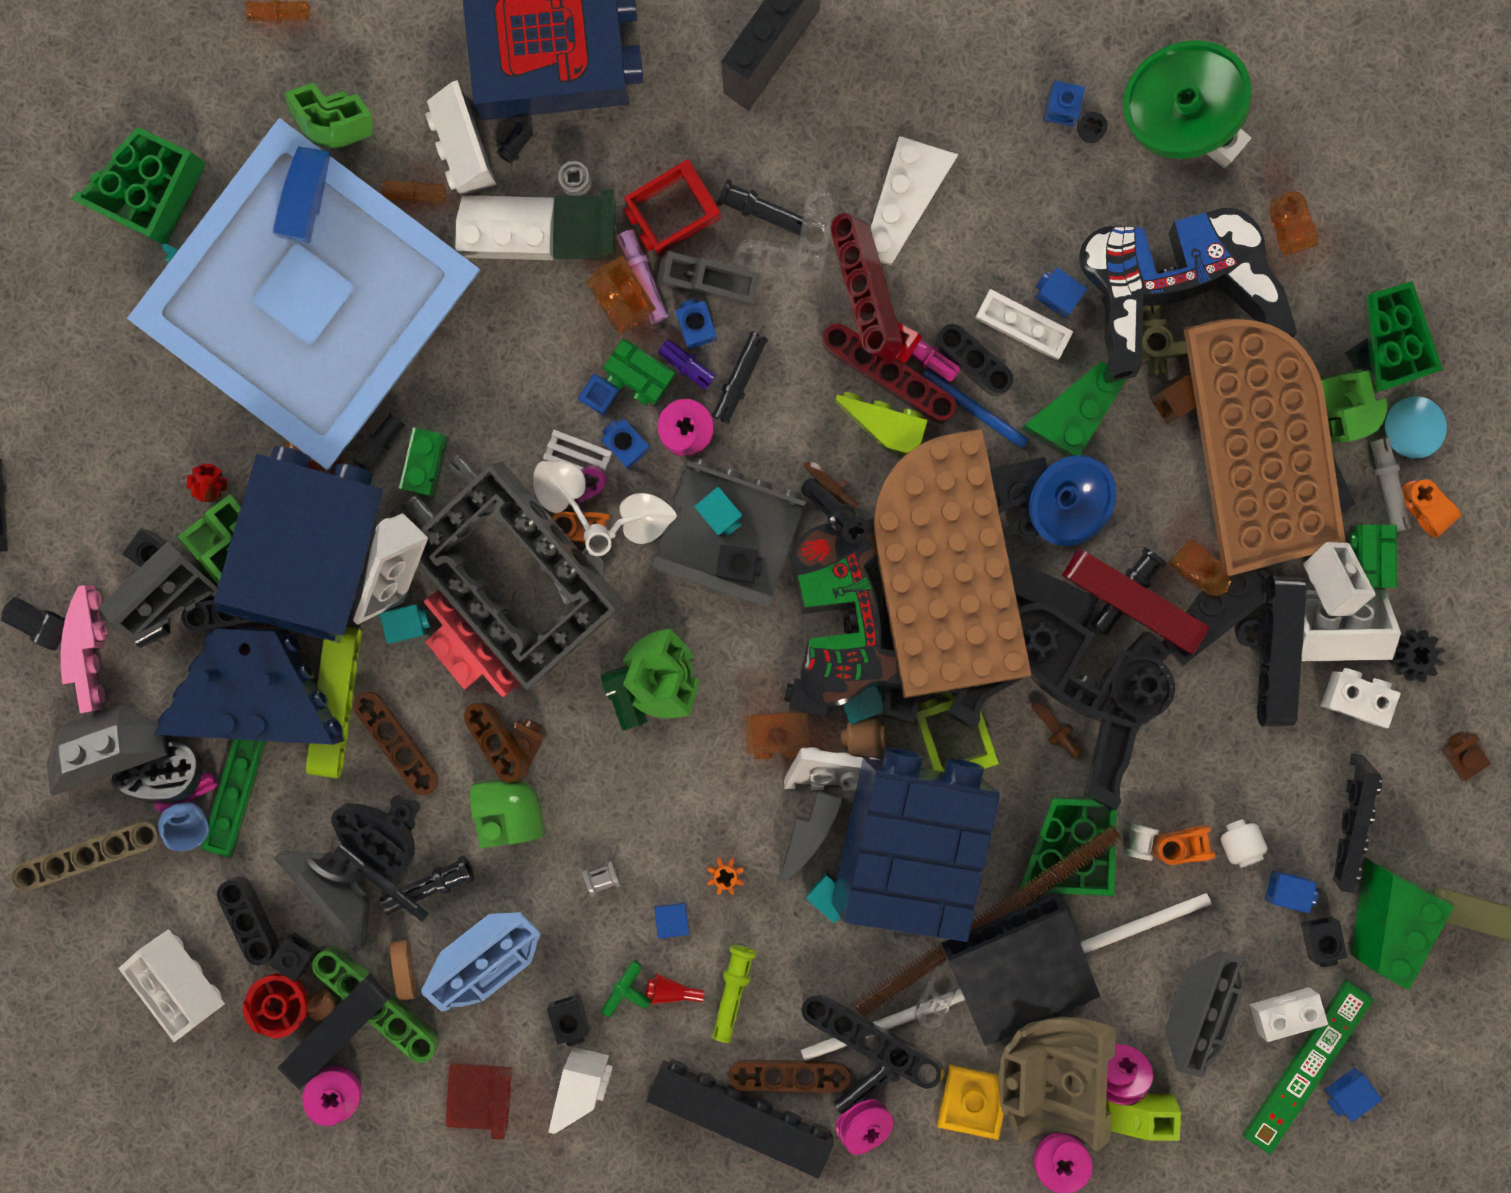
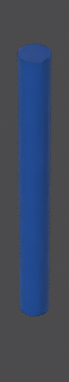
M928 368L922 376L949 393L955 399L956 404L1021 449L1026 445L1029 440L1026 436Z

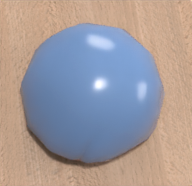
M190 802L173 804L162 812L158 821V830L164 845L168 849L178 852L193 850L201 845L209 835V826L203 810L198 805Z

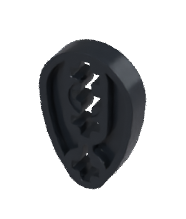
M179 742L166 743L168 755L113 774L112 784L116 789L136 800L155 804L177 803L192 795L199 786L203 775L202 760L188 746ZM187 765L191 766V770H187ZM173 767L179 771L187 770L185 776L179 772L173 773L171 778L166 775H157L159 769L164 773H171ZM130 774L135 776L133 779H129Z
M353 803L343 804L333 812L331 823L340 842L364 859L368 865L383 877L389 878L399 874L413 860L415 854L413 836L409 829L393 816L367 805ZM345 814L350 816L349 824L345 822ZM370 833H373L375 835V842H371L369 840L371 836ZM383 842L388 844L386 852L381 849ZM395 851L400 854L399 861L394 859Z

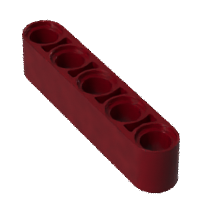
M838 214L831 223V235L861 344L864 350L870 354L884 359H893L899 355L902 349V338L871 228L867 222L851 214Z
M834 323L825 330L823 335L824 349L859 374L935 423H944L954 415L956 411L955 399L931 381L895 358L889 360L870 354L871 361L867 364H860L854 357V353L857 350L864 349L859 334L840 323ZM834 332H839L845 337V344L840 347H834L829 343L828 336ZM885 366L893 367L897 372V378L893 381H886L882 378L880 370ZM911 383L919 384L923 389L922 397L917 399L910 397L907 393V386ZM937 400L945 401L949 407L948 414L944 416L937 415L933 410V403Z
M1077 549L1062 573V576L1192 655H1194L1210 629L1206 624L1082 549Z

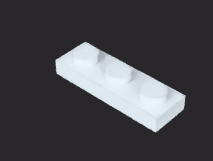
M991 289L988 291L975 317L976 320L1057 361L1060 359L1073 333L1072 330Z

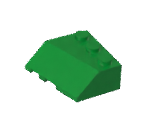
M137 127L112 153V159L101 171L96 170L90 177L92 181L81 192L77 191L70 199L158 243L167 244L206 162L192 152Z
M1413 281L1373 292L1363 298L1372 380L1375 385L1374 393L1443 370Z
M1087 796L1053 798L1020 888L1022 889V885L1026 888L1025 883L1029 885L1028 881L1033 883L1031 879L1035 880V876L1039 879L1038 874L1042 876L1041 872L1046 875L1044 870L1048 871V867L1052 870L1051 865L1055 867L1054 863L1059 866L1057 861L1061 862V858L1065 861L1064 856L1068 858L1067 854L1072 857L1070 852L1074 853V850L1078 852L1077 847L1081 849L1080 845L1085 848L1084 843L1088 845L1087 841H1090L1091 838L1094 840L1093 836L1097 837V834L1101 836L1100 832L1104 833V829L1108 832L1107 827L1110 828V825L1116 829L1117 810L1111 811ZM1112 845V848L1109 847V850H1106V852L1102 851L1103 854H1099V857L1095 855L1096 859H1093V861L1089 860L1086 866H1083V868L1079 867V870H1076L1075 873L1073 872L1069 877L1066 876V879H1063L1062 882L1060 881L1056 886L1053 885V888H1050L1049 891L1047 890L1046 893L1114 896L1116 845Z
M1365 857L1350 955L1379 975L1409 991L1454 908V903Z

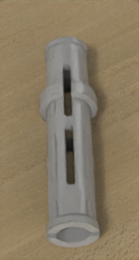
M1390 437L1370 441L1369 444L1371 445L1376 465L1374 474L1375 476L1378 475L1390 525H1397V532L1410 529L1412 525L1408 517L1398 475L1400 466L1399 463H1395Z

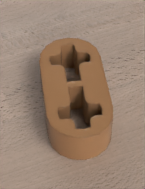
M408 940L391 942L390 957L397 998L399 1001L415 999L417 996V986L410 943Z

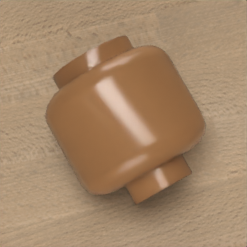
M870 717L854 724L848 722L847 729L841 730L842 747L848 748L851 756L862 758L880 756L883 749H886L888 746L886 724H881L877 717Z

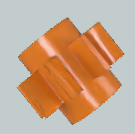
M718 857V866L716 868L708 866L707 871L714 874V877L710 878L707 884H715L718 887L717 895H720L722 890H728L731 895H734L733 887L735 884L739 886L744 884L742 879L737 878V874L742 873L744 867L736 868L733 865L734 857L729 860V863H723L722 858ZM722 869H725L727 873L733 872L731 882L726 883L724 879H718Z

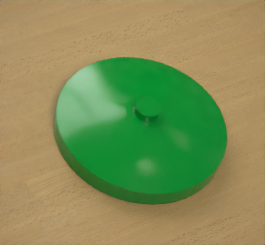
M1191 40L1166 46L1146 58L1133 72L1127 83L1123 98V111L1128 129L1142 147L1159 156L1186 159L1210 153L1227 143L1246 121L1252 103L1250 77L1241 59L1222 45L1209 41Z

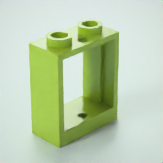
M956 696L949 697L948 700L937 703L936 698L921 702L919 706L920 709L918 710L916 721L933 770L944 771L945 766H941L925 717L949 710ZM980 710L981 720L977 725V730L985 753L964 760L977 763L986 769L999 763Z

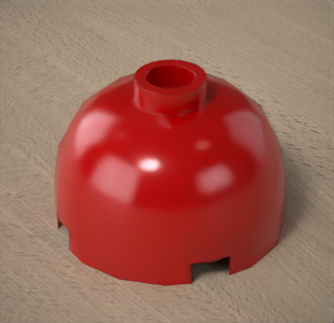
M281 973L263 976L251 985L243 1002L242 1009L245 1021L250 1028L257 1034L261 1033L273 1039L288 1036L299 1028L307 1016L309 1008L307 989L298 979L294 981Z

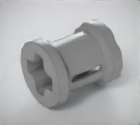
M609 861L607 866L591 872L588 870L583 871V877L591 897L597 896V892L612 886L616 888L621 887V881L613 861Z

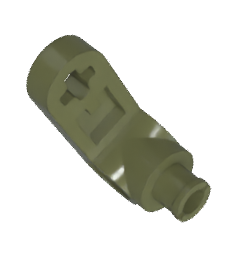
M1160 305L1153 307L1143 306L1142 362H1147L1148 376L1168 374L1166 359L1188 357L1186 341H1173V336L1168 328V320L1161 319ZM1149 336L1157 337L1160 340V351H1154L1148 346Z

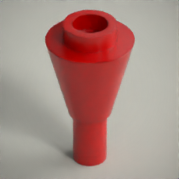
M655 973L654 978L647 981L645 995L647 998H650L651 1005L680 1002L683 1000L702 1003L704 990L687 988L685 985Z

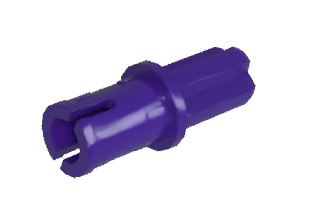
M669 339L659 348L658 353L660 356L680 370V375L685 374L704 391L717 376L695 359L696 355H689Z

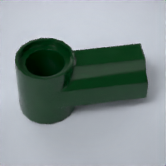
M627 665L600 674L605 693L609 701L612 700L622 731L648 722L646 714L633 706L635 696L623 685L629 670Z

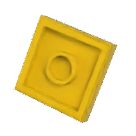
M949 1064L937 1127L999 1140L1004 1117L1000 1105L999 1074Z

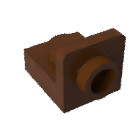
M526 718L524 722L520 720L515 722L511 736L526 758L529 768L547 734L540 731L542 729L540 724Z
M1460 731L1450 736L1446 740L1448 745L1440 750L1462 781H1466L1491 763L1477 744V741L1480 740L1477 734Z

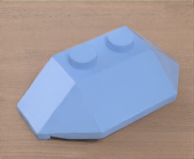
M521 912L488 914L439 953L421 990L422 995L441 1012L450 1010V1007H463L483 1002L531 964L537 940H539L541 934L539 929Z

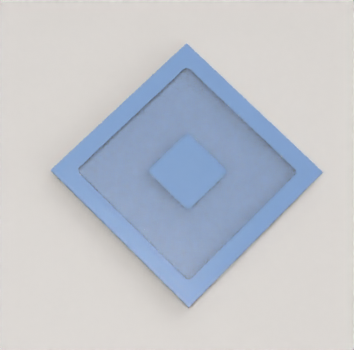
M279 118L127 319L329 471L481 270L331 156L320 213L315 216L311 243L277 237L272 233L286 176L297 147L321 150Z

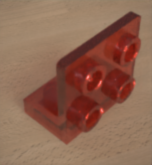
M452 1063L449 1067L446 1126L491 1130V1139L504 1140L509 1128L512 1067Z

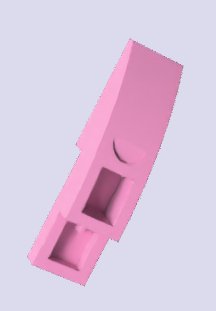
M91 585L78 586L65 618L61 640L62 684L75 683L80 713L103 710L102 703L105 701L104 689L98 684L97 673L100 671V662L98 656L93 653V649L105 647L104 640L107 639V628L100 619L98 609L102 605L101 595L99 591H96L95 586Z

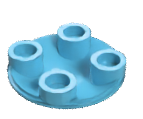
M1412 396L1398 401L1386 413L1384 431L1385 436L1390 437L1391 447L1398 455L1408 458H1423L1433 454L1442 445L1447 433V422L1443 411L1436 403L1424 397Z

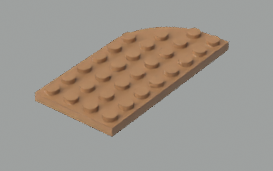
M1223 319L1184 328L1223 574L1231 576L1312 555L1326 542L1346 543L1323 385L1319 372L1307 351L1293 337L1279 328L1249 319Z
M980 429L961 432L929 440L906 454L892 469L878 495L873 518L875 547L904 698L1031 676L983 431Z

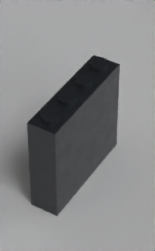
M764 0L721 61L724 94L749 111L819 12L820 0Z
M1058 893L970 930L968 942L949 939L941 943L985 1046L1017 1033L1018 1030L1028 1023L1057 1017L1061 1013L1101 997L1068 909Z

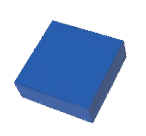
M594 373L577 399L602 416H605L621 390Z
M686 902L654 907L658 939L689 935Z

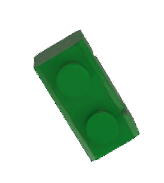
M625 338L620 341L613 354L603 366L604 372L608 374L605 378L608 382L619 389L625 385L634 391L631 397L646 407L649 402L656 406L676 378L674 371Z
M413 427L399 489L435 498L445 454L442 452L447 448L449 437L444 434Z
M1397 525L1351 526V532L1347 534L1346 543H1349L1372 588H1397Z

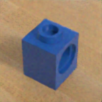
M1054 81L1049 90L1043 121L1073 127L1080 115L1085 87Z
M1056 267L1051 275L1045 272L1035 287L1040 291L1035 296V299L1065 319L1070 315L1088 288Z
M692 299L681 303V309L675 310L688 350L717 341V335L705 301L698 303L697 299ZM695 315L704 319V325L698 330H692L687 326L688 319Z
M625 419L620 422L614 420L602 432L605 436L601 441L628 470L651 449ZM622 434H628L632 437V445L627 450H620L616 447V439Z
M1272 870L1265 900L1273 905L1310 914L1311 906L1314 907L1318 899L1317 883L1307 878Z
M1355 1067L1324 1089L1331 1098L1327 1103L1338 1117L1344 1115L1351 1122H1354L1382 1101V1098L1364 1074Z

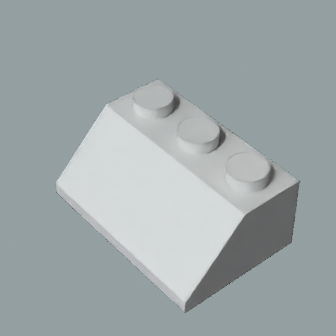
M458 80L453 81L427 101L430 111L426 112L425 115L431 131L437 130L440 141L435 142L441 160H447L450 170L446 171L445 174L451 190L456 188L462 197V195H468L494 186L496 182L467 96Z
M462 195L456 218L455 251L465 258L554 260L555 198Z
M403 513L391 519L386 518L382 520L376 527V534L372 545L368 549V557L361 570V576L356 589L353 621L357 625L403 603L428 537Z
M1373 589L1376 595L1352 616H1329L1322 605L1317 591H1306L1301 661L1393 660L1401 632L1386 590Z
M169 929L140 948L118 968L173 1042H176L225 1004L221 999L220 991L208 982L203 975V970L199 963L189 957L184 950L181 939L173 935Z
M576 1047L572 1048L563 1068L548 1133L555 1134L593 1111L597 1100L603 1101L613 1067L607 1065L609 1055Z

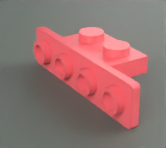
M440 590L424 600V603L442 624L425 643L464 690L482 675L486 677L502 697L521 684Z

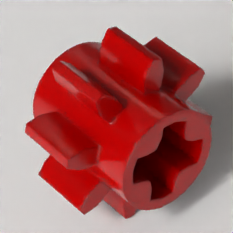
M207 463L200 464L196 468H192V475H187L186 488L191 489V496L197 500L213 502L217 498H221L222 491L227 490V478L222 477V470L217 466Z

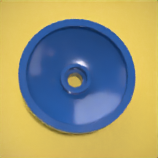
M1084 455L1063 458L1047 468L1037 480L1029 502L1030 519L1038 534L1050 543L1060 546L1077 545L1095 536L1106 525L1115 507L1117 491L1112 473L1097 459Z

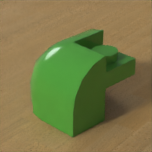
M315 83L285 92L286 105L290 115L304 136L315 145L323 148H342L372 136V115L358 94L348 96L345 91L324 98Z
M1353 370L1321 378L1332 443L1361 439L1379 429L1387 413V398L1375 399V385L1369 370Z
M230 494L205 512L200 520L177 536L180 543L196 560L199 568L216 584L220 582L241 506Z
M670 628L653 632L641 638L628 651L623 660L629 667L623 685L635 696L633 706L641 712L663 719L689 716L699 685V679L694 678V670L690 660L694 657L693 653Z
M501 779L472 784L470 789L472 819H475L479 849L531 841L541 838L546 834L540 800L537 792L523 781L504 782Z

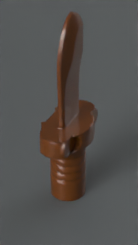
M814 462L804 463V468L840 503L849 504L854 510L859 504L843 489L847 485L844 479L837 484L818 464Z
M1037 702L1032 703V709L1054 734L1048 739L1049 742L1054 745L1059 741L1073 759L1082 753L1081 748L1069 735L1074 729L1069 723L1062 727L1046 706Z

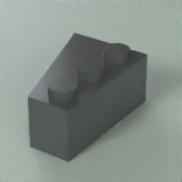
M167 541L98 609L112 626L133 642L168 623V618L183 610L187 612L196 607L195 603L210 595L215 597L218 586L173 544Z

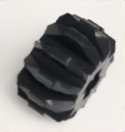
M1410 629L1406 631V637L1400 635L1398 641L1400 646H1397L1395 651L1396 657H1393V660H1388L1390 664H1399L1395 668V674H1404L1406 681H1413L1416 678L1419 682H1425L1427 674L1436 676L1438 673L1434 665L1442 666L1444 664L1442 659H1437L1438 654H1442L1445 651L1442 647H1435L1439 638L1436 636L1429 637L1426 630H1420L1416 633L1415 630ZM1414 650L1420 651L1417 655V657L1420 659L1419 661L1413 660L1416 657Z

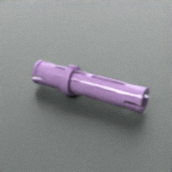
M631 229L620 233L616 238L626 260L624 265L626 270H630L650 324L668 318L669 315L650 272L649 258L647 254L644 255L635 230Z

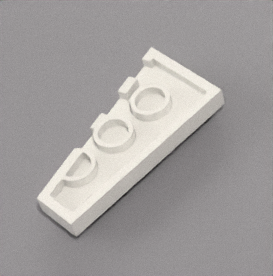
M899 136L871 225V232L881 263L892 265L957 159L958 154Z
M801 747L785 776L784 789H795V784H811V790H824V785L842 786V791H855L863 758L851 756L844 752L832 753L821 751L814 747Z

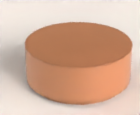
M328 989L320 990L309 1000L307 1015L314 1021L324 1019L336 1006L337 997Z

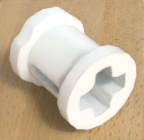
M1131 824L1133 833L1130 847L1125 850V855L1152 861L1151 849L1154 836L1158 835L1159 830Z

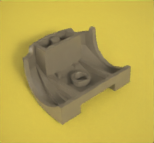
M1058 1017L1028 1023L1017 1031L1003 1052L998 1083L1002 1112L1004 1115H1009L1012 1126L1018 1133L1016 1140L1022 1144L1036 1135L1049 1132L1068 1133L1078 1136L1087 1142L1092 1150L1097 1152L1110 1142L1112 1113L1106 1111L1108 1061L1115 1056L1116 1027L1082 1018Z

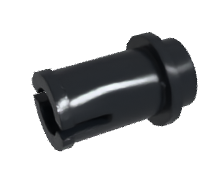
M517 122L503 143L499 142V149L496 153L510 164L514 160L518 161L520 158L518 154L529 139L533 137L534 133L527 126L523 128V123Z

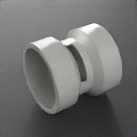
M570 161L560 168L558 179L566 195L578 199L589 193L592 180L584 164L578 161Z

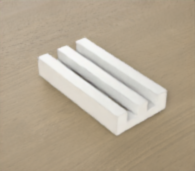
M553 430L543 459L547 461H565L552 456L553 451L556 450L592 465H598L606 471L612 452ZM558 439H561L604 457L600 461L556 443ZM574 464V465L577 466L579 469L584 468V467H581V466H578V465ZM597 476L591 477V478H594V479H596V480H599V478H598Z

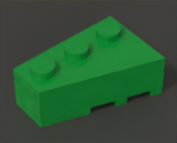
M1100 361L1020 429L1065 457L1081 455L1127 379L1105 383L1103 373L1107 364Z

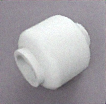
M1244 819L1226 826L1228 832L1221 836V843L1230 863L1239 864L1240 868H1244L1264 860L1263 854L1267 852V845L1257 824H1246Z

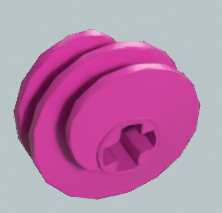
M679 399L668 404L661 412L657 425L658 435L664 446L673 454L684 457L694 456L705 450L710 444L714 433L713 419L709 411L701 403L691 399ZM685 420H690V425L694 428L693 432L688 431L687 435H682L681 429L678 428L679 423L684 424Z
M1115 1044V1056L1108 1061L1106 1099L1120 1105L1135 1104L1143 1100L1148 1093L1153 1080L1152 1066L1148 1059L1137 1049L1128 1045Z
M335 1065L324 1067L307 1082L302 1095L303 1108L307 1116L315 1124L322 1126L335 1125L350 1118L357 1110L362 1097V1088L357 1076L347 1068ZM333 1092L338 1095L334 1096L332 1099L327 1096L332 1094Z
M865 1100L844 1112L837 1119L835 1130L847 1150L854 1155H859L882 1144L892 1132L894 1121L892 1115L882 1102L878 1100Z
M1060 1132L1049 1134L1038 1143L1034 1152V1168L1038 1178L1045 1187L1053 1192H1076L1084 1187L1091 1177L1093 1168L1091 1156L1087 1148L1072 1134ZM1061 1159L1064 1162L1068 1163V1165L1064 1168L1062 1165H1058V1162Z

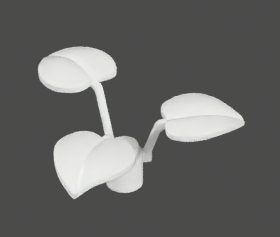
M541 461L535 468L533 486L538 501L544 508L554 513L562 512L569 504L573 507L585 529L584 541L586 548L583 551V555L602 576L604 574V564L599 556L605 555L610 550L611 538L616 536L615 533L621 525H623L624 535L630 541L637 544H645L654 541L662 535L669 524L677 517L673 508L661 498L647 493H636L626 497L620 503L619 511L622 519L617 520L610 531L600 524L590 525L574 500L581 497L585 491L586 483L582 471L574 464L565 461ZM554 581V583H555V585H556V587H557V589H558V591H559V593H560V591H561L562 589H561V588L557 585V583ZM560 593L561 598H562V600H563V602H564L565 604H569V603L574 602V601H571V600L566 599V598Z

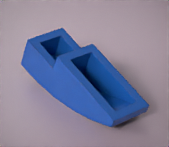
M301 146L297 147L286 176L272 233L277 237L311 243L315 216L320 213L330 152Z

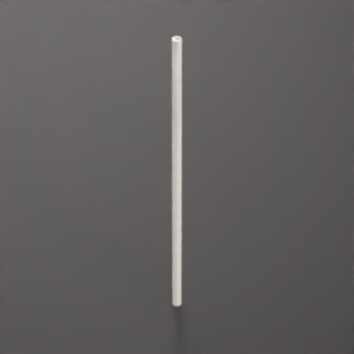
M1207 893L1083 940L1080 942L1084 954L1207 907L1211 905V901ZM957 989L873 1023L885 1030H889L965 999L961 990ZM869 1032L866 1038L876 1035V1033ZM833 1037L802 1049L801 1053L806 1062L848 1045Z

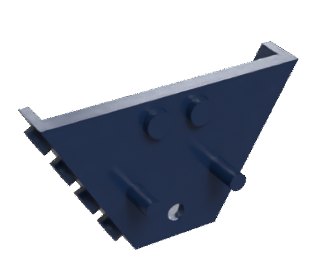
M245 627L217 628L207 634L203 641L205 647L201 654L190 663L188 667L189 675L185 682L181 683L174 691V701L170 708L166 709L159 717V727L154 734L329 745L345 741L342 735V726L332 716L328 708V699L324 692L318 689L313 679V670L303 660L299 652V643L295 636L286 629ZM244 643L250 646V653L248 655L243 654L241 651V646Z

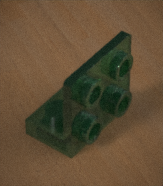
M601 190V197H554L553 256L555 259L616 260V195L614 190Z

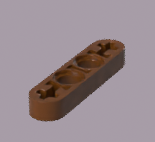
M375 692L359 694L353 703L355 714L409 788L418 795H427L433 792L439 782L436 771L382 697ZM363 699H374L376 702L373 706L374 711L377 715L384 712L386 717L378 719L372 725L370 720L375 717L370 711H362V707L365 705ZM383 722H390L394 725L395 735L392 739L386 740L380 736L379 727ZM408 747L412 750L414 758L410 764L405 765L399 762L397 753L400 748ZM419 761L423 766L417 768L422 776L428 774L431 777L428 781L430 786L428 789L425 786H417L416 782L419 781V777L415 771L410 775L406 772V770L415 767Z
M743 1059L734 1062L730 1067L729 1081L732 1087L740 1091L842 1092L848 1087L850 1074L847 1066L838 1061L805 1062L804 1060ZM755 1067H761V1084H756V1077H747L746 1082L742 1083L739 1077L734 1076V1074L739 1073L740 1068H746V1073L756 1074ZM773 1067L780 1069L783 1073L781 1081L775 1084L768 1082L765 1078L766 1071ZM802 1068H809L814 1073L813 1080L808 1084H802L796 1079V1073ZM818 1068H823V1075H832L834 1069H839L840 1075H845V1078L839 1079V1084H833L831 1078H823V1085H818Z

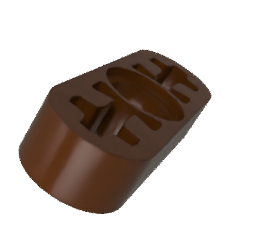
M488 703L470 704L464 713L465 724L498 777L504 782H516L524 779L528 773V762L495 709ZM478 711H482L484 714L481 717L482 722L477 721V718L480 716ZM495 733L500 736L502 741L498 751H495L490 743L491 737ZM510 762H514L516 765L513 768L514 773H509V769L511 768Z

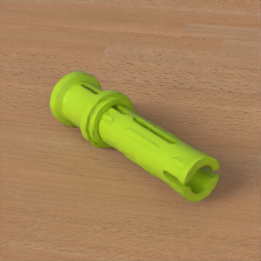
M731 945L729 949L732 954L728 970H725L723 973L725 981L724 992L711 1036L716 1041L723 1043L731 1042L744 987L748 986L751 980L749 972L752 960L757 957V951L740 945Z

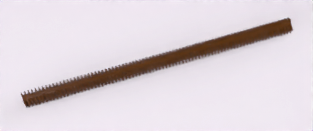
M1110 825V828L1107 827L1108 832L1104 829V833L1100 832L1101 836L1097 834V837L1093 836L1094 840L1091 838L1090 841H1087L1088 845L1084 843L1085 848L1080 845L1081 849L1077 847L1078 852L1074 850V853L1070 852L1072 857L1067 854L1068 858L1064 856L1065 861L1062 858L1061 862L1057 861L1059 866L1054 863L1055 867L1051 865L1052 870L1049 867L1048 871L1044 870L1046 875L1041 872L1042 876L1038 874L1039 879L1035 876V880L1031 879L1033 883L1028 881L1029 885L1025 883L1026 888L1022 885V889L1018 888L1020 892L1015 890L1016 894L1012 892L1013 897L1009 894L1010 899L1006 896L1007 901L1002 899L1003 903L999 901L1000 906L996 903L997 908L993 905L994 910L989 908L990 912L986 910L987 915L983 912L984 917L980 914L981 919H979L977 916L978 921L973 919L974 924L972 922L970 930L1024 908V906L1033 902L1034 899L1036 900L1037 897H1040V894L1043 895L1047 890L1049 891L1050 888H1053V885L1056 886L1060 881L1062 882L1063 879H1066V876L1069 877L1073 872L1075 873L1076 870H1079V867L1083 868V866H1086L1089 860L1093 861V859H1096L1095 855L1099 857V854H1103L1102 851L1106 852V850H1109V847L1115 846V842L1119 843L1118 839L1122 841L1120 834L1115 827ZM938 943L939 948L935 945L936 950L931 948L933 952L928 950L929 955L925 952L926 957L922 954L923 959H921L919 956L920 961L915 959L917 963L912 961L913 966L909 963L910 968L906 965L907 970H905L903 967L904 972L899 970L901 974L896 972L897 977L893 974L894 979L889 976L891 981L887 978L888 983L883 981L885 985L880 983L881 988L878 985V990L873 987L875 992L871 989L872 994L867 992L869 996L864 994L865 999L861 996L862 1001L859 998V1003L855 1000L856 1010L865 1017L866 1014L868 1015L884 1004L885 1001H888L900 993L901 990L916 982L917 979L929 973L930 970L932 971L933 968L945 962L947 956L943 947Z

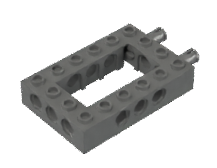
M460 453L452 459L454 462L450 461L447 464V467L452 470L465 487L437 515L421 498L420 494L409 500L411 503L407 502L404 505V508L422 526L420 530L428 537L418 566L527 690L544 678L626 603L503 461L490 464L479 474L464 457V454ZM493 512L500 524L504 523L520 541L518 543L520 547H525L541 565L539 567L542 572L546 571L562 589L560 593L566 599L571 601L582 599L573 609L563 614L557 624L539 637L534 634L458 546Z

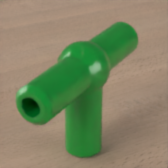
M631 961L621 979L614 984L613 992L601 1009L604 1016L612 1017L623 998L642 1009L648 1007L650 998L630 987L642 969V965L638 961Z

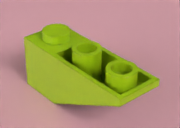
M844 392L843 396L837 395L835 403L886 451L905 456L921 445L928 421L921 418L922 413L910 409H904L903 413L891 410V404L874 400L873 404L861 401L862 396L850 392Z
M1147 1093L1143 1100L1131 1105H1120L1106 1099V1111L1112 1113V1132L1148 1141H1180L1181 1110L1174 1094Z

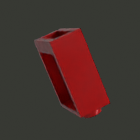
M689 159L624 197L627 207L623 208L625 215L632 225L638 223L643 232L639 235V238L646 250L649 252L653 249L657 257L721 219L718 207ZM683 179L704 216L659 242L639 210L638 205Z

